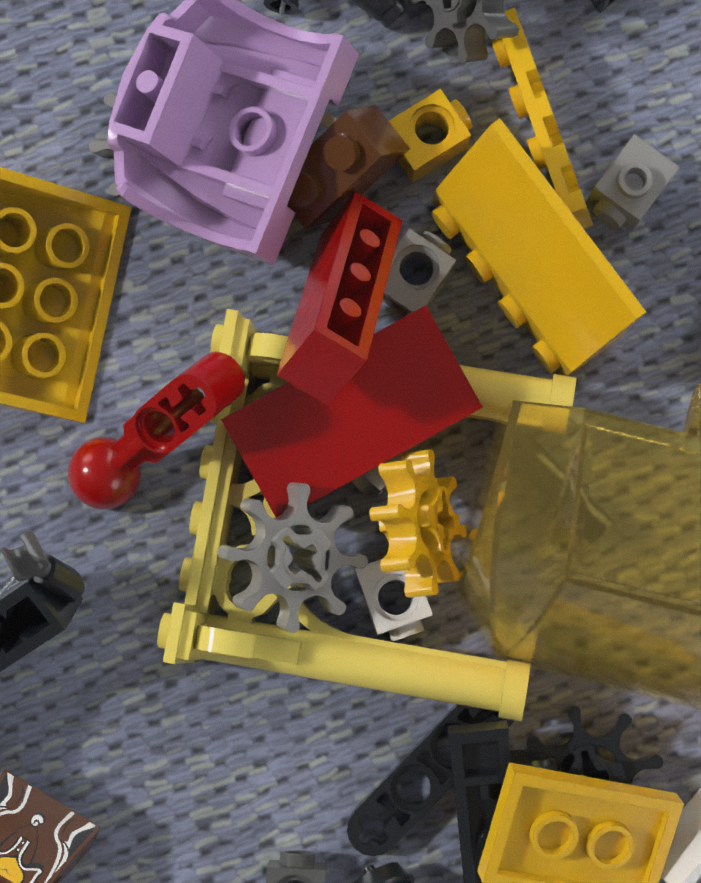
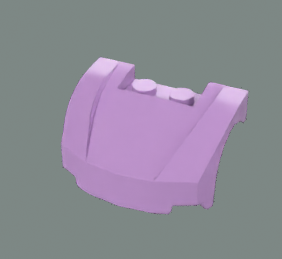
M184 0L170 15L159 13L147 28L122 74L109 120L107 143L114 151L115 183L118 186L116 187L118 193L129 203L170 225L231 251L274 266L295 215V212L287 207L288 201L328 103L339 106L359 53L343 35L336 33L321 34L296 29L270 19L238 0Z

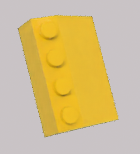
M500 118L486 129L435 189L432 203L436 209L431 212L435 223L448 239H452L456 235L470 252L464 257L468 267L482 284L491 280L503 296L498 301L502 313L516 329L522 325L527 328L537 342L531 349L540 364L550 374L558 370L561 375L570 376L618 341L646 313L645 309Z
M0 167V407L85 423L132 207Z

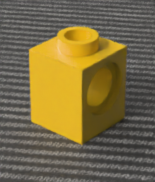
M441 88L389 120L410 148L398 160V163L411 183H414L467 150L471 138L469 130L473 128L471 119L462 104L456 99L449 102ZM432 124L441 128L446 138L438 144H426L417 137L416 131L423 125Z

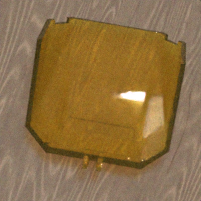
M697 383L692 394L683 432L587 408L516 400L511 402L493 425L459 563V580L455 582L453 590L464 605L495 659L531 663V668L701 710V384Z

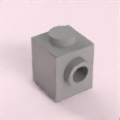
M634 134L595 185L587 200L595 205L592 211L601 222L615 230H619L624 226L632 232L680 167Z

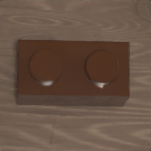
M376 105L346 110L311 144L287 207L295 212L294 216L304 229L330 222L355 191L362 195L410 148Z

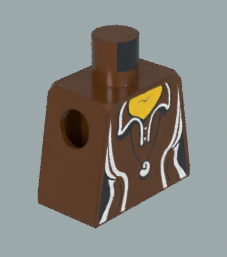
M5 769L0 776V883H60L90 850L96 840L100 826Z

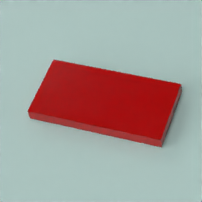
M424 305L374 333L367 361L329 405L308 393L298 390L291 383L287 382L226 416L221 421L277 518L287 509L289 502L287 486L289 483L298 482L310 486L311 491L307 500V505L376 468L380 463H385L483 407L430 311Z

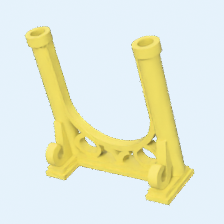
M227 309L224 325L216 324L214 327L210 353L222 352L231 356L240 365L244 373L245 387L242 394L210 420L211 423H216L217 425L213 446L205 445L200 461V478L207 479L203 502H194L189 523V533L196 535L192 558L185 557L179 577V590L186 592L185 602H173L172 613L163 614L158 631V648L165 649L163 662L184 664L194 663L195 660L199 659L498 711V718L522 722L531 663L507 660L506 662L349 634L321 620L304 602L300 605L298 618L299 622L310 631L299 629L297 632L291 633L278 628L277 625L256 622V618L267 614L278 602L274 594L265 595L252 611L243 610L233 604L229 593V584L232 580L231 572L238 561L232 562L221 559L218 556V549L221 545H227L233 506L241 509L240 504L244 499L258 497L262 495V492L254 479L244 484H238L242 457L221 419L287 383L286 380L277 376L288 336L260 333L251 320L245 319L238 310ZM460 365L483 407L467 417L568 434L577 377L553 374V379ZM256 379L270 381L259 386L254 391ZM264 497L263 506L267 514L272 518H276ZM245 513L251 523L252 536L255 537V522L251 516ZM239 545L235 548H244L247 545ZM216 601L228 614V617L214 614Z

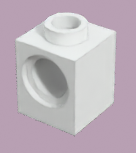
M381 559L367 564L363 569H354L377 635L388 631L393 642L424 631L421 619L433 615L426 596L412 597L408 609L399 615L385 612L378 601L379 591L384 584L399 582L405 585V571L384 573L380 566Z

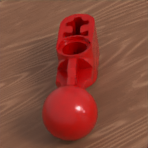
M208 353L175 377L141 406L123 424L124 435L119 439L98 437L82 444L74 452L68 466V480L75 496L90 507L104 510L119 507L129 501L140 484V466L146 461L151 463L160 462L242 394L245 387V377L240 365L225 353ZM198 388H200L204 392L205 397Z

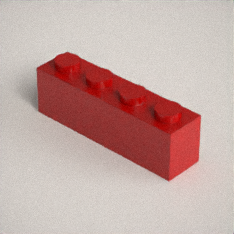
M356 191L320 236L277 372V376L291 383L298 390L310 394L327 405L334 400L367 361L403 221Z

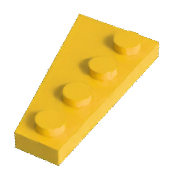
M515 7L504 12L507 18L518 26V35L512 38L490 40L501 69L509 65L513 69L518 84L509 87L508 90L519 120L529 116L536 136L527 139L534 163L539 170L548 168L554 185L553 189L583 229L593 226Z

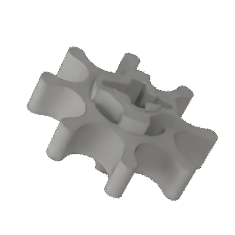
M298 482L288 484V506L284 513L277 518H272L267 514L260 500L244 499L240 504V508L251 516L255 522L256 533L254 539L244 548L221 545L218 549V556L221 559L232 562L245 560L252 569L250 585L246 590L233 597V604L243 610L252 611L262 597L267 594H274L280 603V612L276 622L277 627L291 633L299 630L298 611L303 601L310 596H316L325 611L342 615L346 611V605L335 597L331 590L333 574L342 566L348 565L363 569L368 564V559L365 555L353 552L342 554L335 545L334 537L336 530L340 524L353 517V509L349 506L335 504L330 508L325 517L315 521L307 511V500L311 491L310 486ZM293 525H300L295 531L291 529ZM287 545L299 547L294 553V558L301 569L288 566L292 562L293 557ZM292 583L296 584V586L293 588H287Z

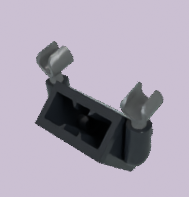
M25 532L20 535L24 545L12 550L6 547L1 549L13 576L0 584V672L64 631L83 600L82 594L84 593L85 585L81 575L74 568L48 554L45 555L33 532Z

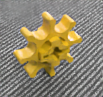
M432 449L402 453L401 461L380 463L378 471L387 487L388 504L386 506L371 507L369 512L371 521H379V530L385 534L389 542L388 552L380 561L381 570L384 573L405 571L404 593L407 598L437 595L439 592L438 583L456 582L460 578L459 570L451 556L452 539L466 538L467 529L465 525H460L459 514L454 512L450 503V496L457 488V481L454 476L435 478V454Z

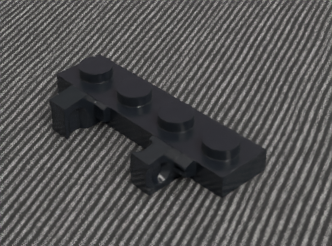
M507 720L448 726L464 883H482L477 870L509 762L558 771L554 757L525 758L524 750H511Z

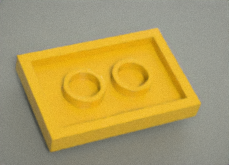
M509 762L477 872L482 883H659L684 803L677 793Z

